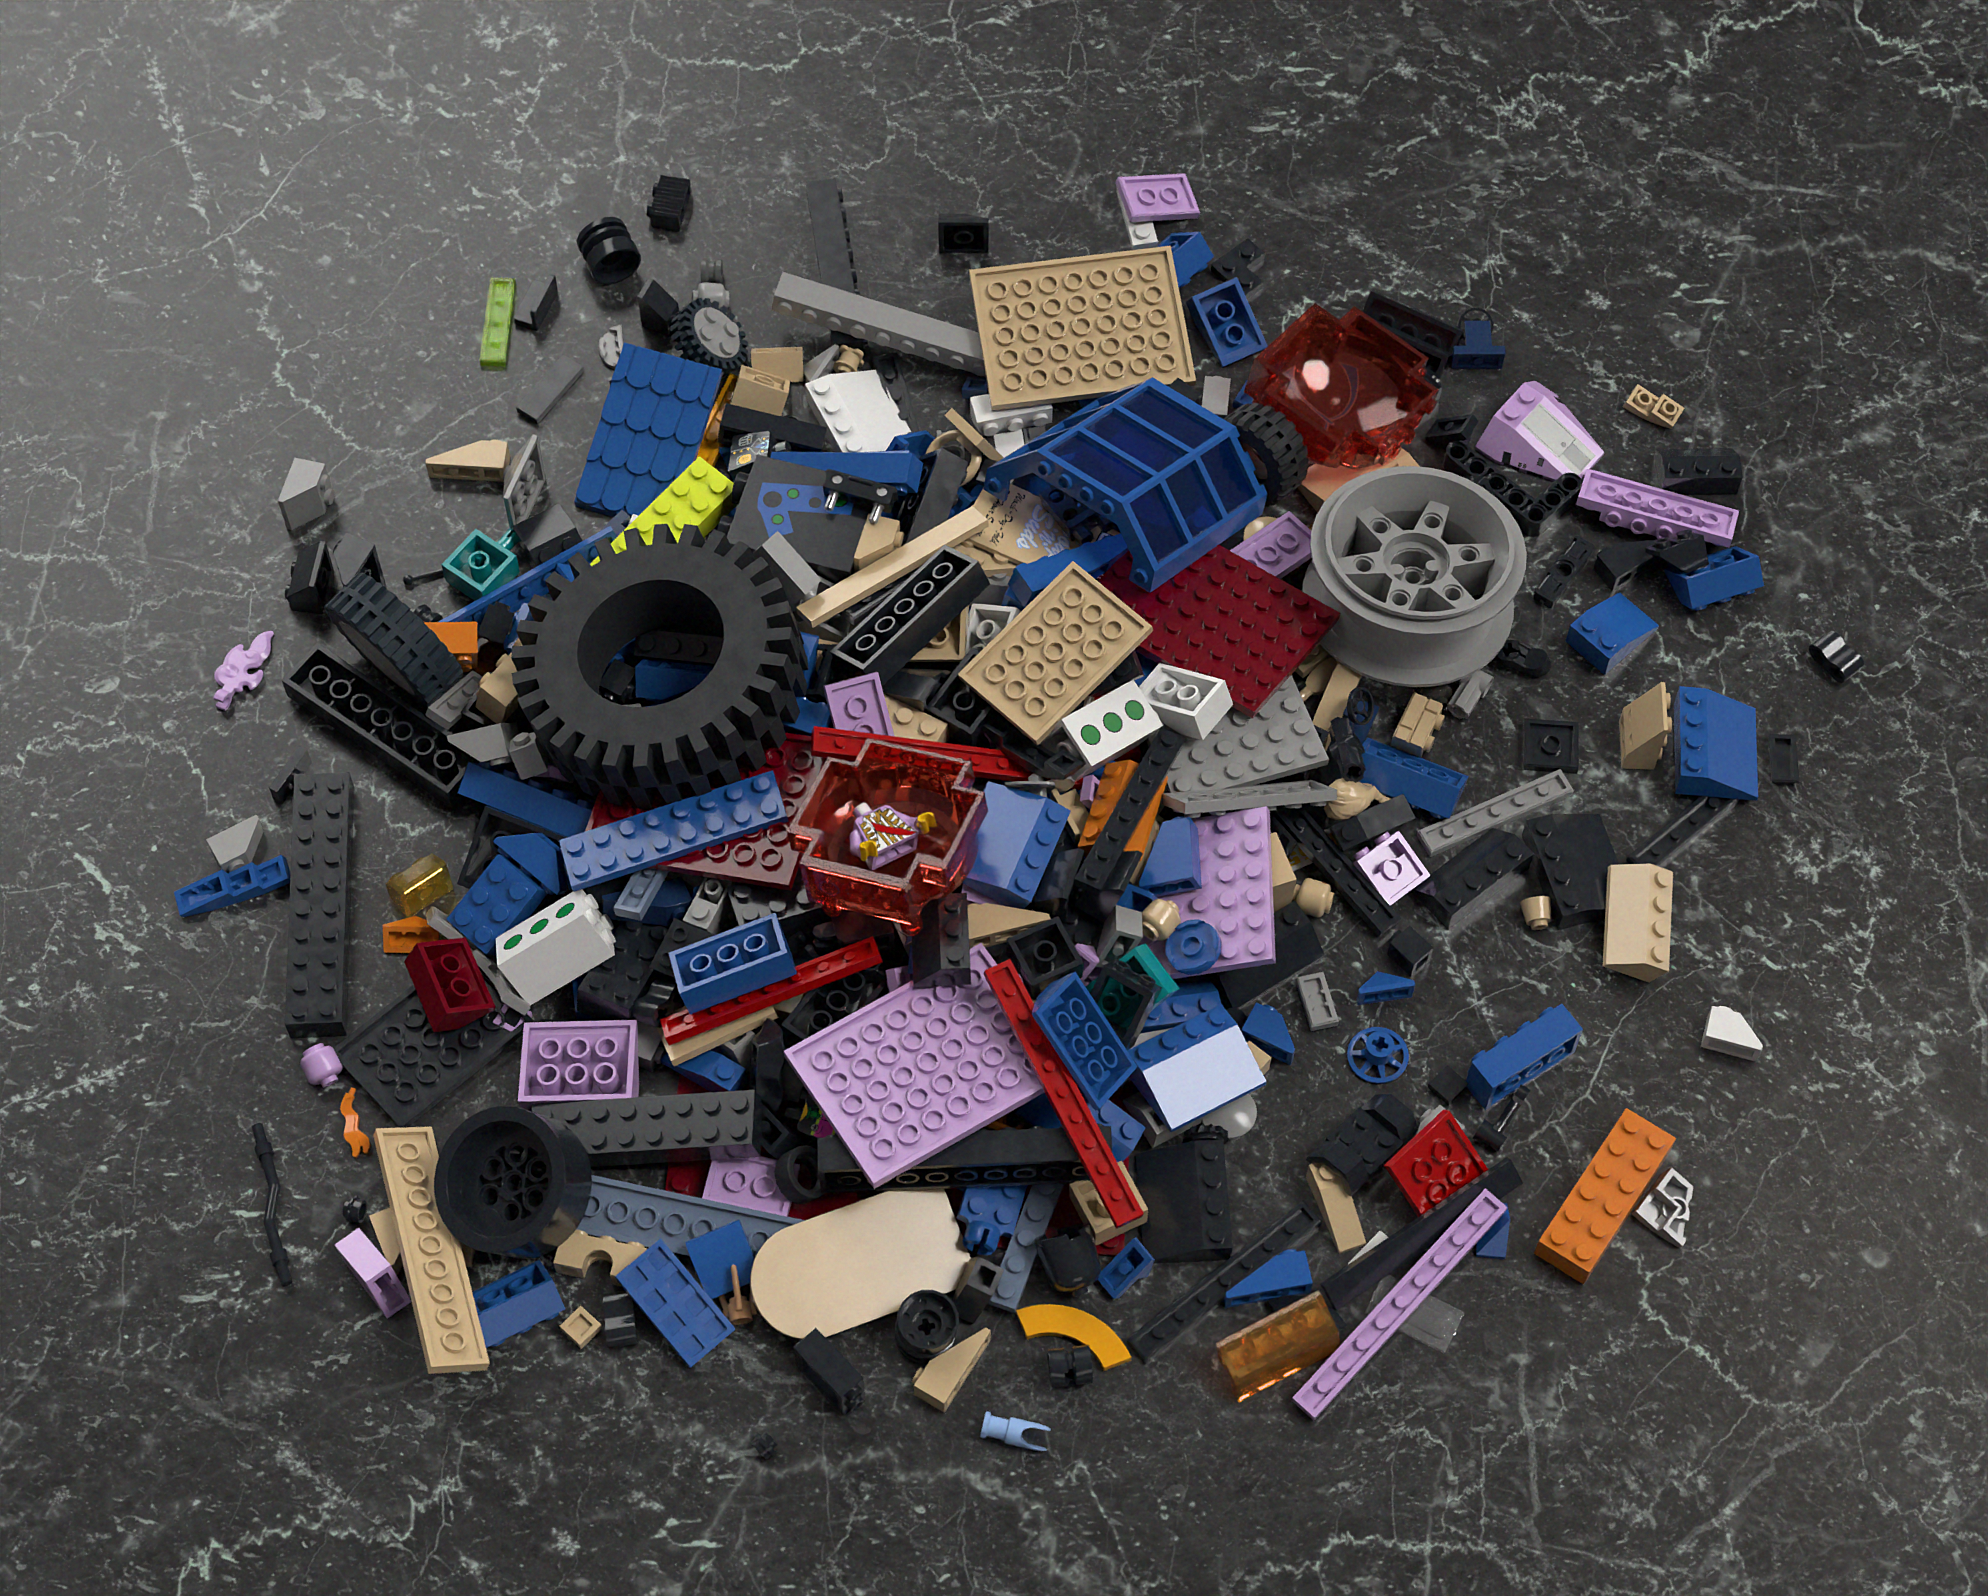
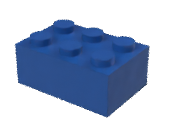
M497 854L447 917V920L486 955L497 956L496 938L527 920L548 894L540 887L539 881L533 876H527L518 868L520 865L514 859L509 860L500 854Z

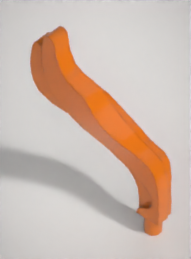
M351 1087L349 1093L344 1095L340 1110L346 1119L344 1138L352 1146V1156L357 1158L361 1147H363L364 1154H368L371 1142L359 1130L360 1118L352 1108V1103L355 1099L353 1095L356 1089Z

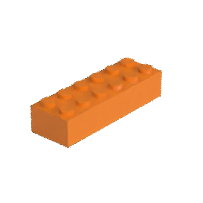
M1626 1108L1538 1241L1534 1254L1580 1283L1585 1284L1670 1153L1676 1138Z

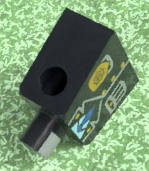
M769 431L735 435L732 438L728 472L735 481L739 472L750 474L756 455L770 458L771 452H791V447L787 441L777 443Z

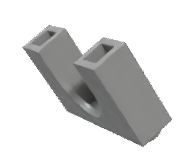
M778 531L753 552L755 560L762 557L769 564L774 578L778 577L792 612L796 610L797 606L806 602L817 592L814 587L821 579Z

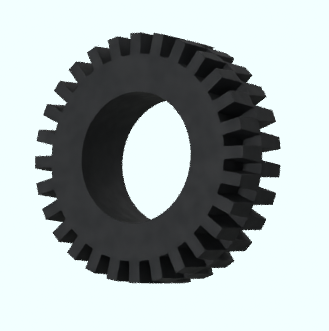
M655 524L652 545L645 544L637 528L625 530L623 532L627 550L617 554L607 537L594 543L600 562L593 566L579 552L568 559L574 580L570 582L554 571L545 580L552 600L534 594L528 603L534 621L520 620L516 630L522 646H512L511 659L517 672L511 673L513 685L520 697L518 698L520 706L551 763L555 762L561 775L569 782L576 779L582 791L593 797L601 789L607 801L611 804L622 806L628 792L638 808L652 809L657 788L668 805L683 800L682 785L690 783L697 796L712 792L707 777L717 772L721 774L727 785L741 781L736 760L742 757L756 771L762 767L767 760L760 739L780 748L787 739L781 720L796 723L800 714L796 697L806 696L807 682L803 671L808 670V658L803 647L802 635L778 577L774 578L769 564L762 557L755 560L750 547L739 540L731 547L726 534L714 529L705 542L697 525L684 524L677 543L668 524ZM683 624L706 628L724 638L720 656L708 676L690 692L673 701L650 707H630L613 703L599 695L600 682L611 659L624 645L647 631L668 625Z

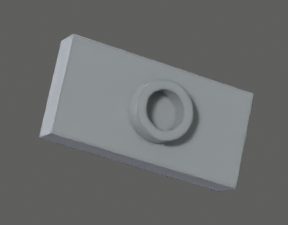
M1324 972L1296 977V985L1310 1030L1315 1031L1338 1026L1339 1020Z

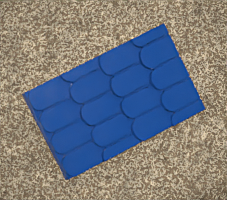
M624 342L601 412V418L586 459L587 462L576 491L575 506L615 517L621 510L630 515V519L633 514L639 516L696 460L723 375L722 369L709 367L705 364L687 359L684 360L683 358Z

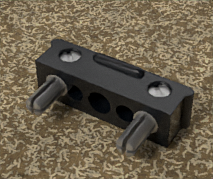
M832 469L825 471L826 478L823 484L824 495L828 496L824 509L827 511L828 509L833 511L837 499L872 508L869 522L877 524L881 512L891 513L894 503L898 501L897 489L893 486Z

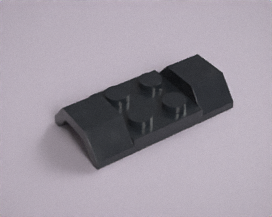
M1392 1094L1374 1095L1337 1127L1306 1160L1310 1164L1324 1163L1341 1177L1345 1192L1351 1197L1417 1134L1418 1126L1413 1111Z

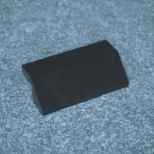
M1371 290L1362 314L1355 318L1347 340L1394 361L1408 354L1413 360H1419L1424 370L1430 376L1434 375L1440 380L1451 361L1453 347L1459 345L1464 330L1389 296Z

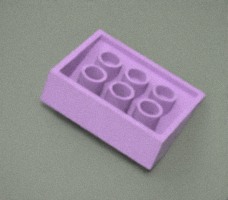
M637 1020L524 1023L518 1103L521 1108L531 1111L532 1104L633 1098L639 1096Z

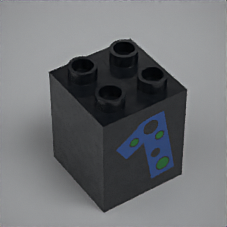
M756 455L750 474L739 472L735 478L731 500L732 503L739 505L734 518L723 515L717 531L726 534L731 547L740 540L750 547L752 553L778 531L818 576L837 584L854 574V555L868 514H871L872 508L837 499L833 511H829V509L827 511L824 509L828 496L824 495L823 484L826 478L824 470Z

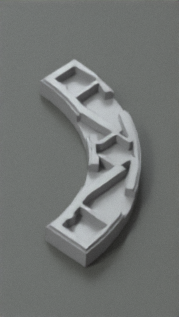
M431 906L426 913L428 925L448 939L466 937L447 920L448 916L445 913ZM466 937L477 965L495 985L501 1001L525 1016L530 1009V1004L521 997L498 968L497 957L486 955Z

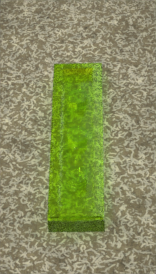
M490 277L479 359L480 366L506 367L516 289L515 278Z

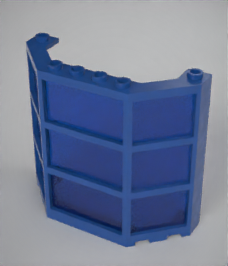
M1153 377L1099 397L987 468L983 490L1005 502L1008 497L1011 480L1034 473L1117 524L1133 557L1129 580L1149 593L1262 515L1268 494L1264 485H1259L1253 471L1256 468L1248 451L1244 452L1238 441L1240 434L1236 426Z

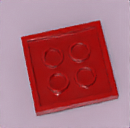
M1444 1109L1384 1165L1418 1217L1488 1170L1452 1113Z

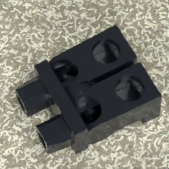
M1083 467L1078 468L1080 471L1087 474ZM1054 485L1039 493L1042 506L1048 513L1050 512L1071 542L1076 540L1080 545L1086 542L1091 543L1094 536L1090 530L1098 526L1103 533H1107L1115 527L1114 522ZM1058 492L1056 495L1049 498L1052 493Z

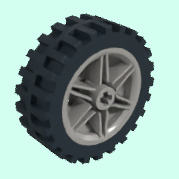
M357 573L325 605V612L330 617L331 622L337 626L339 632L357 649L359 654L412 701H416L418 705L428 709L463 676L461 665L432 629H429L424 621L415 615L405 603H402L391 591L389 592L384 585L376 582L371 576H367L365 573Z

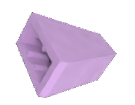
M359 1228L335 1244L346 1265L387 1319L411 1302L391 1265Z

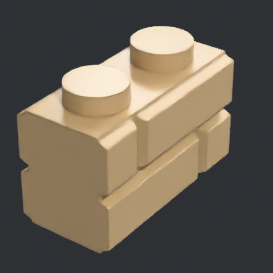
M1413 693L1392 737L1391 747L1420 758L1424 751L1429 752L1435 740V737L1431 735L1434 729L1440 730L1445 715L1441 714L1442 703Z

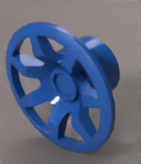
M1371 1027L1358 1032L1352 1038L1348 1046L1347 1058L1351 1069L1358 1077L1370 1083L1383 1084L1391 1082L1402 1075L1408 1065L1409 1052L1404 1040L1394 1031L1382 1027ZM1361 1038L1365 1044V1049L1353 1051L1354 1045ZM1393 1038L1399 1043V1045H1394ZM1401 1050L1404 1056L1402 1064L1392 1057L1393 1054ZM1353 1057H1366L1367 1060L1360 1070L1355 1065ZM1387 1063L1399 1070L1393 1075L1385 1077L1384 1064ZM1373 1065H1376L1380 1078L1370 1077L1364 1073Z

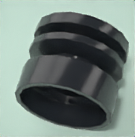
M612 216L594 220L586 225L577 237V247L586 261L593 279L597 283L605 285L618 283L633 275L639 268L641 254L635 243L631 240V235L627 231L625 223L620 218Z
M920 1290L910 1294L902 1302L895 1323L894 1340L899 1351L911 1361L918 1364H928L930 1360L951 1349L959 1326V1313L955 1304L945 1294L936 1290ZM926 1327V1330L930 1332V1335H925L924 1331H921V1328Z

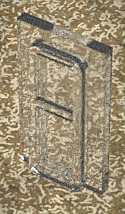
M1390 1275L1383 1278L1373 1293L1365 1314L1369 1315L1400 1280ZM1429 1295L1397 1330L1445 1353L1453 1335L1456 1334V1329L1465 1312Z

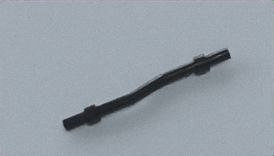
M256 1123L252 1125L256 1141L255 1152L257 1158L262 1162L269 1187L263 1219L272 1251L269 1255L272 1265L277 1269L281 1286H288L293 1283L287 1264L290 1260L287 1250L282 1246L275 1222L281 1186L272 1158L274 1155L272 1144L267 1141L263 1124Z

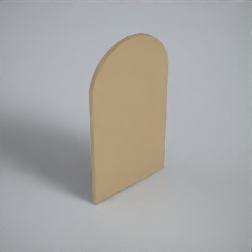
M945 1190L887 1191L791 1225L775 1233L760 1248L751 1269V1294L753 1303H755L761 1316L774 1329L792 1338L803 1339L815 1328L825 1337L899 1311L902 1302L910 1294L917 1291L936 1290L946 1294L956 1290L970 1259V1253L963 1246V1237Z

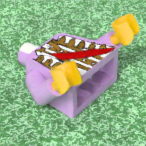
M861 803L853 811L857 819L854 821L853 831L850 834V853L853 856L860 857L862 861L866 862L869 869L873 871L916 850L919 832L926 834L929 832V827L937 826L934 815L931 812H926L918 817H910L895 811L888 805L872 811L867 803Z

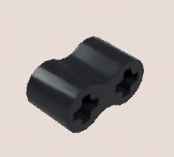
M1835 631L1827 632L1809 646L1812 658L1817 663L1823 665L1831 677L1839 683L1845 682L1864 667L1863 659L1859 653L1848 647L1842 637Z
M660 978L653 981L648 993L634 1003L632 1009L633 1019L639 1023L662 1028L660 1019L670 1016L674 1010L679 1009L684 1004L679 994L677 983Z
M626 1291L603 1293L607 1347L637 1344L633 1299Z

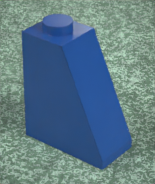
M1179 816L1162 823L1139 881L1141 889L1153 893L1156 897L1202 889L1198 828L1190 817Z

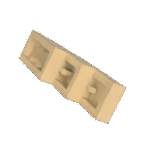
M1338 661L1312 721L1314 725L1328 731L1331 720L1336 717L1342 718L1347 706L1348 696L1358 686L1362 675ZM1330 734L1328 735L1325 751L1331 742Z

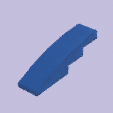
M279 855L258 866L251 862L229 873L222 869L174 891L179 914L181 917L212 911L254 898L289 884L290 870L288 862L283 855Z

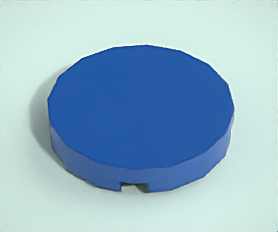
M1199 919L1187 920L1179 924L1170 938H1167L1165 954L1168 962L1178 972L1187 975L1200 974L1210 969L1217 962L1221 953L1222 941L1212 925Z

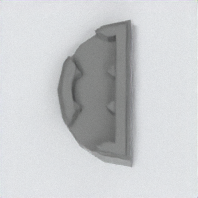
M621 325L611 327L609 332L599 340L598 349L600 357L609 368L614 370L624 344Z

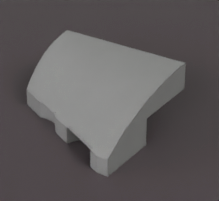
M1670 1168L1661 1173L1632 1212V1215L1657 1235L1680 1248L1686 1242L1683 1234L1685 1222L1689 1220L1690 1211L1688 1203L1692 1199L1693 1186L1673 1168Z

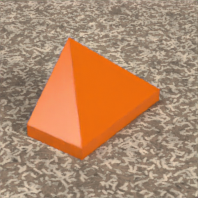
M418 916L383 924L384 953H410L416 943L440 940V933L428 925L427 920Z

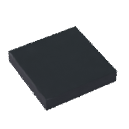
M1525 718L1523 722V770L1554 772L1561 769L1563 773L1577 774L1579 770V722Z

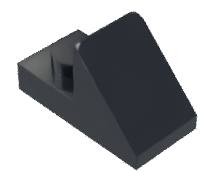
M1474 414L1436 419L1425 439L1445 450L1448 444L1454 441H1460L1468 445L1473 429L1479 421Z

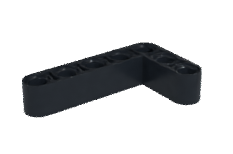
M1454 441L1449 443L1446 448L1443 462L1444 469L1461 477L1465 475L1485 476L1491 488L1498 489H1493L1497 499L1510 511L1521 532L1529 537L1541 535L1577 502L1582 487V480L1575 473H1564L1534 499L1465 443Z

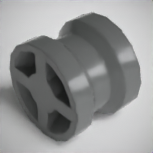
M707 259L701 260V283L714 282L722 284L723 261L721 259H717L715 262H709Z

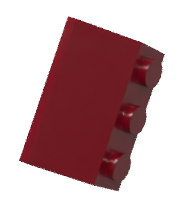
M466 937L416 943L405 959L404 963L433 1032L459 1029L494 1011L496 1008Z

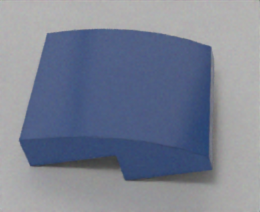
M739 1219L685 1242L703 1289L710 1299L733 1290L732 1265L737 1267L740 1287L750 1283L751 1269L755 1256Z

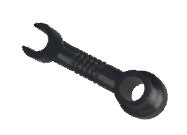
M1521 1084L1495 1125L1484 1119L1472 1139L1480 1144L1484 1142L1491 1148L1499 1151L1507 1139L1503 1132L1531 1090Z

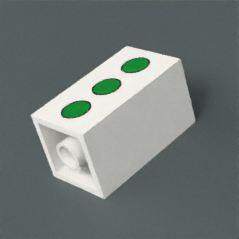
M1131 680L1061 719L1055 725V729L1040 745L1055 754L1064 750L1084 762V766L1070 776L1076 782L1138 747L1159 730L1163 724L1159 720L1158 714L1146 700L1143 691L1134 680Z
M582 889L571 892L496 938L498 968L521 997L530 1005L615 955L613 943L616 940L612 934L614 925L606 914L602 916L599 912V907L591 894L586 895Z

